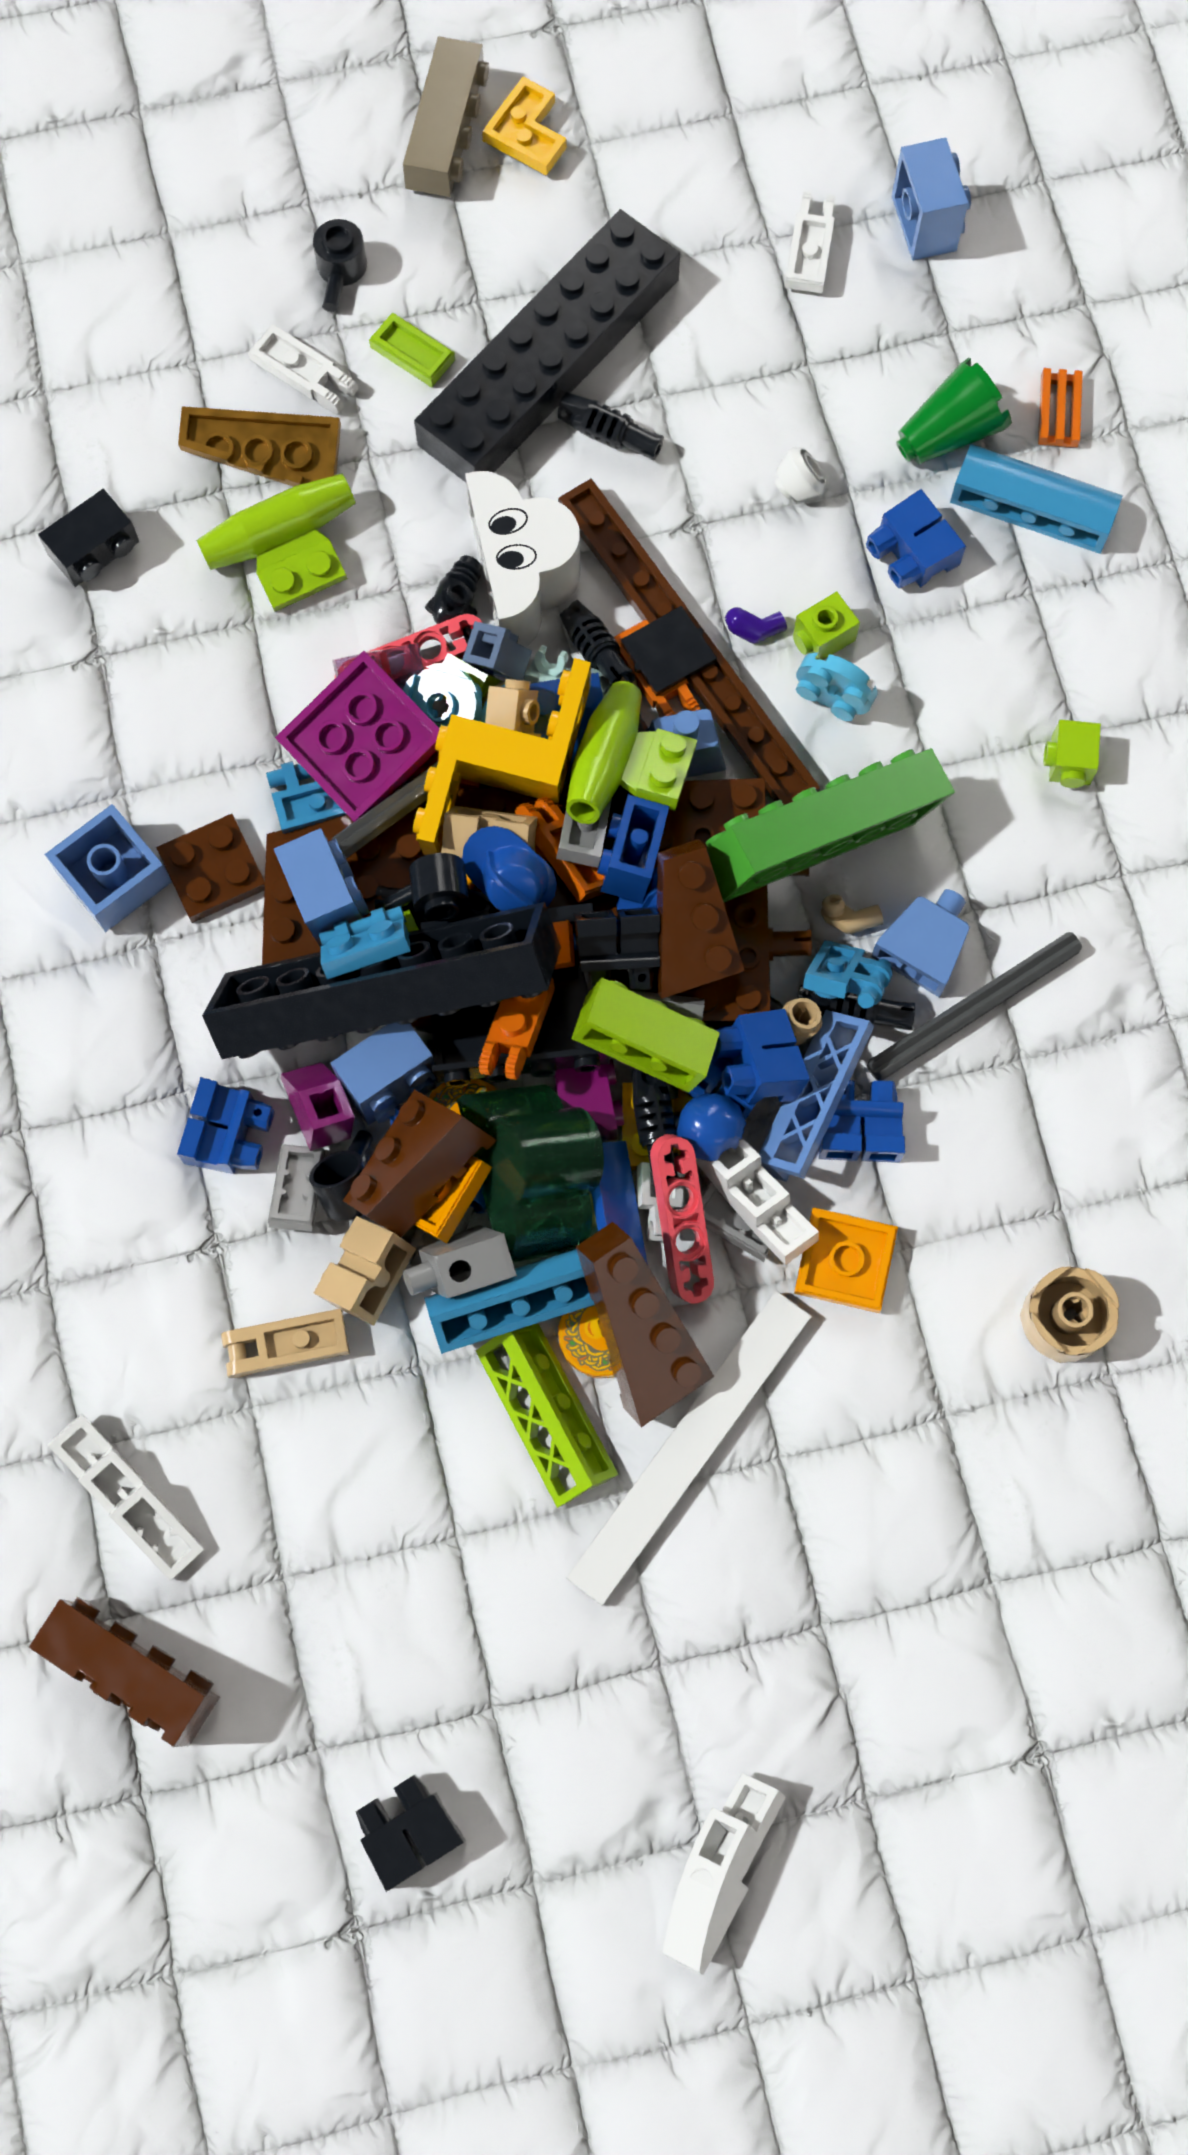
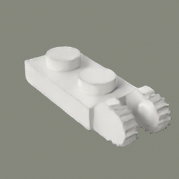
M803 191L800 212L796 214L784 288L823 293L835 218L832 216L836 196L827 195L822 211L824 216L809 214L813 202L812 192Z
M271 324L248 352L252 362L313 400L315 398L322 407L336 414L343 409L344 405L337 395L324 387L329 380L336 389L348 396L354 395L359 388L352 377H349V375L335 367L334 362L274 324Z

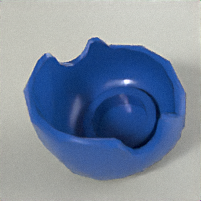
M706 1093L691 1099L685 1105L679 1116L676 1135L688 1140L692 1144L697 1159L716 1161L724 1151L730 1148L737 1149L739 1141L742 1140L746 1121L739 1105L728 1096L719 1093Z

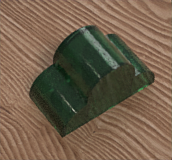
M545 1084L471 1093L459 1097L457 1103L461 1116L497 1140L488 1150L481 1147L473 1156L492 1167L481 1186L492 1229L504 1233L512 1262L552 1256L575 1250L577 1245L590 1237L592 1206L589 1194L598 1187L604 1167L603 1144L598 1127L591 1115L581 1107L564 1108L557 1093Z

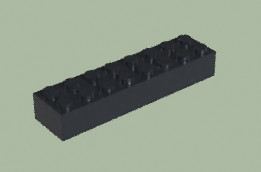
M619 209L414 419L417 446L464 482H466L465 473L475 471L495 472L558 407L566 392L571 393L679 281L680 252L625 211Z
M545 902L408 932L410 952L328 980L321 966V952L228 972L224 974L202 1017L221 1060L236 1056L245 1059L264 1050L274 1048L288 1050L299 1043L317 1039L319 1042H325L344 1033L354 1031L368 1033L379 1026L397 1022L400 1025H405L424 1016L434 1014L448 1016L466 1007L476 1005L490 1007L504 999L518 996L522 998L536 997L549 989L561 949Z

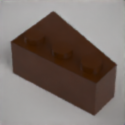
M697 839L658 852L657 909L660 914V967H657L655 988L661 999L745 971L706 846Z
M414 1089L408 1100L400 1108L398 1116L383 1139L378 1142L374 1153L362 1172L353 1181L351 1189L343 1201L384 1228L402 1237L439 1200L435 1193L452 1176L459 1179L468 1170L464 1164L481 1147L488 1150L497 1140L463 1116Z

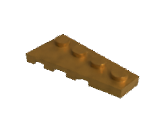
M182 406L178 445L181 451L294 487L337 474L341 421L339 417Z

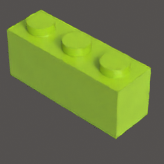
M601 978L585 997L571 1039L689 1093L707 1076L720 1032L707 1027L703 1021L697 1018L686 1017L667 1008L661 1001L647 999L628 990L620 982Z

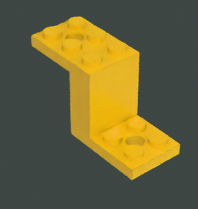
M574 658L571 671L563 669L557 695H560L558 705L561 706L560 712L555 710L551 712L546 735L549 736L548 739L451 714L448 726L441 725L435 745V750L439 751L437 768L429 767L424 784V791L428 792L426 808H418L413 824V832L417 833L416 841L419 842L424 855L441 853L444 814L455 805L461 779L538 799L543 797L551 798L554 803L559 804L591 687V662Z

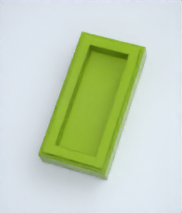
M393 312L369 339L370 348L431 388L455 361V352Z

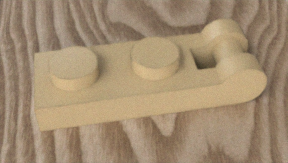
M341 1308L221 1333L223 1348H228L230 1362L226 1363L228 1378H239L257 1372L350 1354ZM256 1342L259 1356L247 1358L245 1345Z

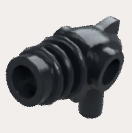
M468 555L461 556L454 563L451 571L442 578L435 595L425 605V609L433 615V620L436 624L463 614L477 616V610L471 604L477 589L476 585L481 577L480 571L482 566L474 557ZM470 626L463 628V636L468 641L472 631Z

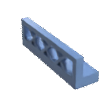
M825 1010L822 1017V1026L819 1032L813 1036L803 1057L810 1080L796 1101L782 1102L759 1152V1155H761V1166L773 1178L787 1182L789 1175L805 1178L873 1031L874 1026L869 1020Z

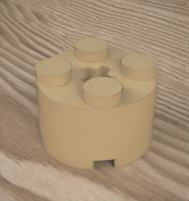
M1071 1266L1057 1268L1045 1275L1026 1296L1020 1313L1023 1330L1031 1345L1038 1352L1056 1362L1066 1363L1085 1359L1106 1345L1114 1336L1118 1326V1296L1108 1280L1096 1271ZM1073 1308L1077 1315L1068 1321L1063 1314L1065 1311Z

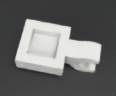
M641 1162L636 1167L638 1209H649L646 1223V1241L663 1242L656 1192L651 1182L650 1164ZM677 1172L679 1177H683L682 1173ZM683 1186L676 1187L669 1196L670 1205L674 1210L684 1207Z

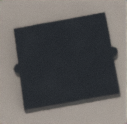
M682 606L621 639L622 646L635 664L634 671L642 674L656 696L717 662V657L703 638V630L696 628Z

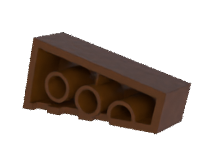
M611 1222L577 1245L576 1250L590 1297L594 1301L599 1317L597 1321L608 1347L611 1358L609 1361L621 1391L619 1395L623 1408L642 1428L714 1377V1374L632 1238L614 1222Z
M77 1597L73 1603L68 1600L59 1599L29 1648L72 1678L81 1682L84 1679L91 1683L89 1688L104 1700L117 1706H121L123 1703L129 1707L127 1711L129 1713L128 1716L142 1726H148L156 1731L160 1729L165 1730L161 1739L171 1746H190L220 1698L210 1691L214 1683L192 1669L188 1675H185L172 1667L176 1659L155 1645H152L150 1650L147 1651L134 1642L138 1634L123 1624L114 1621L110 1627L96 1617L100 1610L82 1598Z

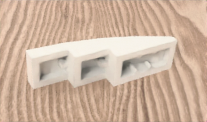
M678 1121L675 1122V1124H676V1131H677ZM743 1138L739 1141L737 1149L730 1148L724 1151L716 1161L696 1158L698 1166L726 1201L785 1265L819 1241V1231L790 1204V1193L761 1166V1155Z
M83 1413L48 1443V1447L76 1475L83 1487L109 1513V1517L170 1581L204 1550L203 1546Z

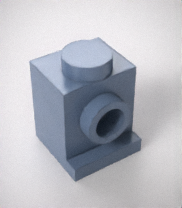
M475 621L462 661L494 676L523 680L532 650L518 644L519 636L510 633L511 630Z

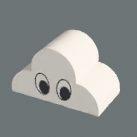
M489 471L465 473L469 513L495 626L511 630L510 633L519 636L517 643L527 647L539 633L542 623L541 610L563 604L574 594L580 581V532L577 520L573 513L558 501L542 497L522 500L514 484L500 474Z

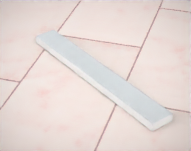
M778 1291L773 1293L714 1374V1377L711 1378L568 1574L567 1580L600 1605H604L808 1323L811 1315Z

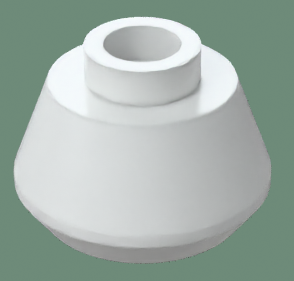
M792 447L777 467L778 477L775 479V483L785 498L793 497L795 500L800 501L819 496L824 492L826 486L824 473L806 449Z

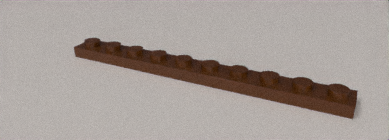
M592 478L558 498V502L566 506L573 513L579 526L580 536L642 621L647 620L651 623L682 606L696 628L703 630ZM703 630V638L717 657V662L687 678L686 680L705 707L711 709L713 718L757 778H765V788L774 801L781 800L783 805L793 802L792 798L811 787H815L817 792H819L820 786Z

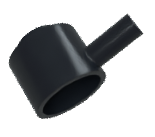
M334 219L323 223L313 236V248L318 272L327 282L322 307L329 312H336L338 310L342 287L354 284L360 280L367 269L362 232L357 225L344 219Z
M434 853L420 857L409 867L410 884L384 898L387 910L398 906L404 907L413 902L415 913L421 917L432 921L451 920L464 912L470 905L465 863L462 858L450 853Z
M359 1130L348 1150L336 1152L323 1158L310 1172L309 1181L324 1211L332 1220H352L356 1216L360 1217L363 1215L343 1200L351 1189L353 1181L365 1167L362 1158L373 1141V1136L366 1130Z

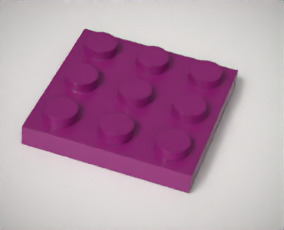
M363 651L275 738L351 820L355 822L392 795L437 751L435 750V745L440 728Z

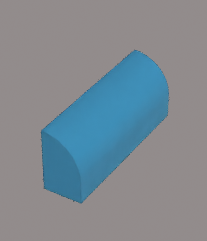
M971 444L955 482L950 503L1101 554L1123 495Z
M571 1250L515 1268L517 1276L455 1297L445 1298L437 1293L424 1297L441 1354L595 1305L590 1297L577 1250Z

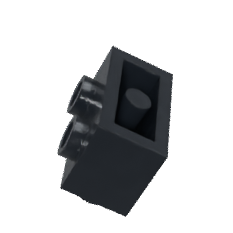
M104 488L38 534L47 555L74 587H77L84 581L94 579L103 567L116 558H122L129 554L134 545L140 542L132 521Z

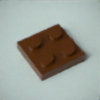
M232 813L156 847L191 923L265 890V881Z

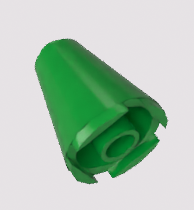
M967 358L957 366L899 429L900 440L896 442V445L907 462L914 459L916 463L922 464L1004 431L1012 424L1011 415L1008 409L1001 413L998 401L1003 397L990 376L978 363L971 366V358Z

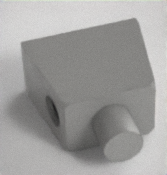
M481 1225L452 1235L447 1244L440 1240L421 1248L419 1255L422 1264L403 1270L406 1287L412 1296L431 1289L432 1292L445 1298L455 1297L517 1276L504 1233Z

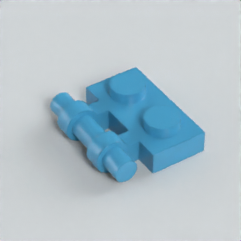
M293 761L281 764V769L266 772L270 788L282 785L287 786L286 790L271 793L283 834L346 815L316 781L300 786V780L311 778L300 764L294 765Z
M402 906L386 911L384 907L372 910L371 916L351 923L343 920L334 923L333 929L319 933L322 943L321 966L327 980L410 952L409 933L405 925L407 921Z
M825 940L805 973L803 988L814 991L818 996L828 999L837 997L845 999L848 992L857 994L858 1004L862 1008L868 1009L881 1001L885 988L892 979V965L886 959L877 961L865 958L866 950Z

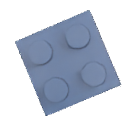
M946 137L903 146L900 150L891 197L912 261L957 251L960 235L965 232L966 211L971 208V195L968 186L962 185L959 176V158L956 152L951 153Z
M113 804L44 854L55 872L104 932H107L172 883L164 865Z
M322 828L274 848L304 922L320 948L322 943L319 933L333 929L334 923L343 920L351 923L370 914L337 839L328 841Z
M397 1022L387 1024L330 1063L336 1077L341 1082L344 1092L368 1126L376 1120L378 1123H382L390 1119V1116L395 1113V1107L406 1101L414 1089L425 1095L435 1086L434 1081L436 1077L432 1072V1065H435L433 1055L410 1023L400 1025Z

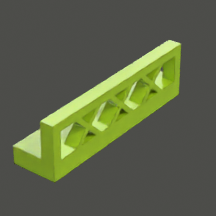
M539 1323L496 1336L476 1350L486 1373L557 1508L566 1505L589 1489L604 1484L619 1475ZM502 1345L510 1357L509 1371L501 1368L493 1353ZM518 1386L526 1388L530 1395V1410L520 1405L517 1399ZM539 1425L547 1428L552 1437L550 1449L543 1447L537 1437ZM560 1465L568 1468L576 1483V1486L568 1491L564 1489L558 1477Z

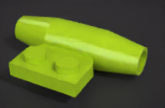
M338 474L296 485L245 508L220 523L196 541L210 570L257 558L256 574L274 612H277L347 579V575L330 539L321 534L318 529L355 505L356 501L344 475Z
M617 681L610 686L588 721L572 764L566 811L573 820L579 823L592 824L596 822L620 785L636 797L667 805L670 810H676L698 740L659 728L656 731L638 732L642 694L639 688L630 682Z

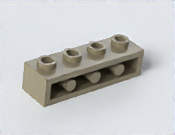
M438 36L403 161L406 189L450 197L454 182L461 181L464 164L463 158H461L463 149L469 150L472 126L469 125L471 118L478 117L481 103V95L478 94L480 86H486L489 75V62H484L483 44Z

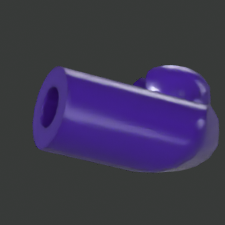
M734 607L725 616V622L729 631L750 643H758L787 630L785 618L780 611L760 619L741 607Z

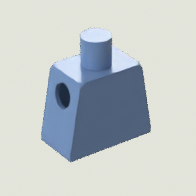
M711 709L684 710L678 714L659 717L651 721L649 731H656L659 728L698 740L687 777L726 770Z
M950 889L944 890L936 904L924 897H917L878 939L871 957L877 961L880 959L888 960L892 965V970L940 998L970 929L967 922L957 917L966 904L965 899Z

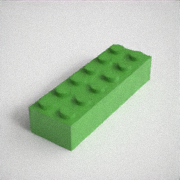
M930 748L915 754L913 749L907 750L894 757L890 761L891 764L884 767L881 761L873 763L862 769L858 773V777L850 779L848 774L842 775L829 782L825 786L826 789L817 792L815 787H811L794 796L791 803L783 805L782 801L778 800L758 811L759 815L749 819L747 813H744L726 822L723 825L726 831L714 835L705 842L723 903L915 825L955 793L933 749Z

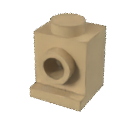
M506 679L505 687L489 686L485 723L541 737V734L534 733V726L540 713L537 701L538 690H530L531 681Z

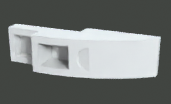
M742 1773L722 1811L714 1807L711 1808L691 1850L673 1901L666 1929L663 1953L701 1975H704L748 1891V1888L741 1881L786 1798L778 1789Z

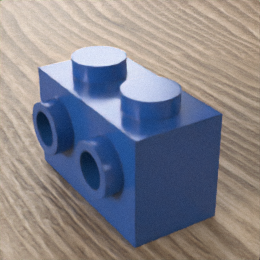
M628 794L622 813L617 814L613 812L607 832V838L614 839L611 850L603 849L597 870L598 874L605 875L600 892L642 903L652 878L669 806Z

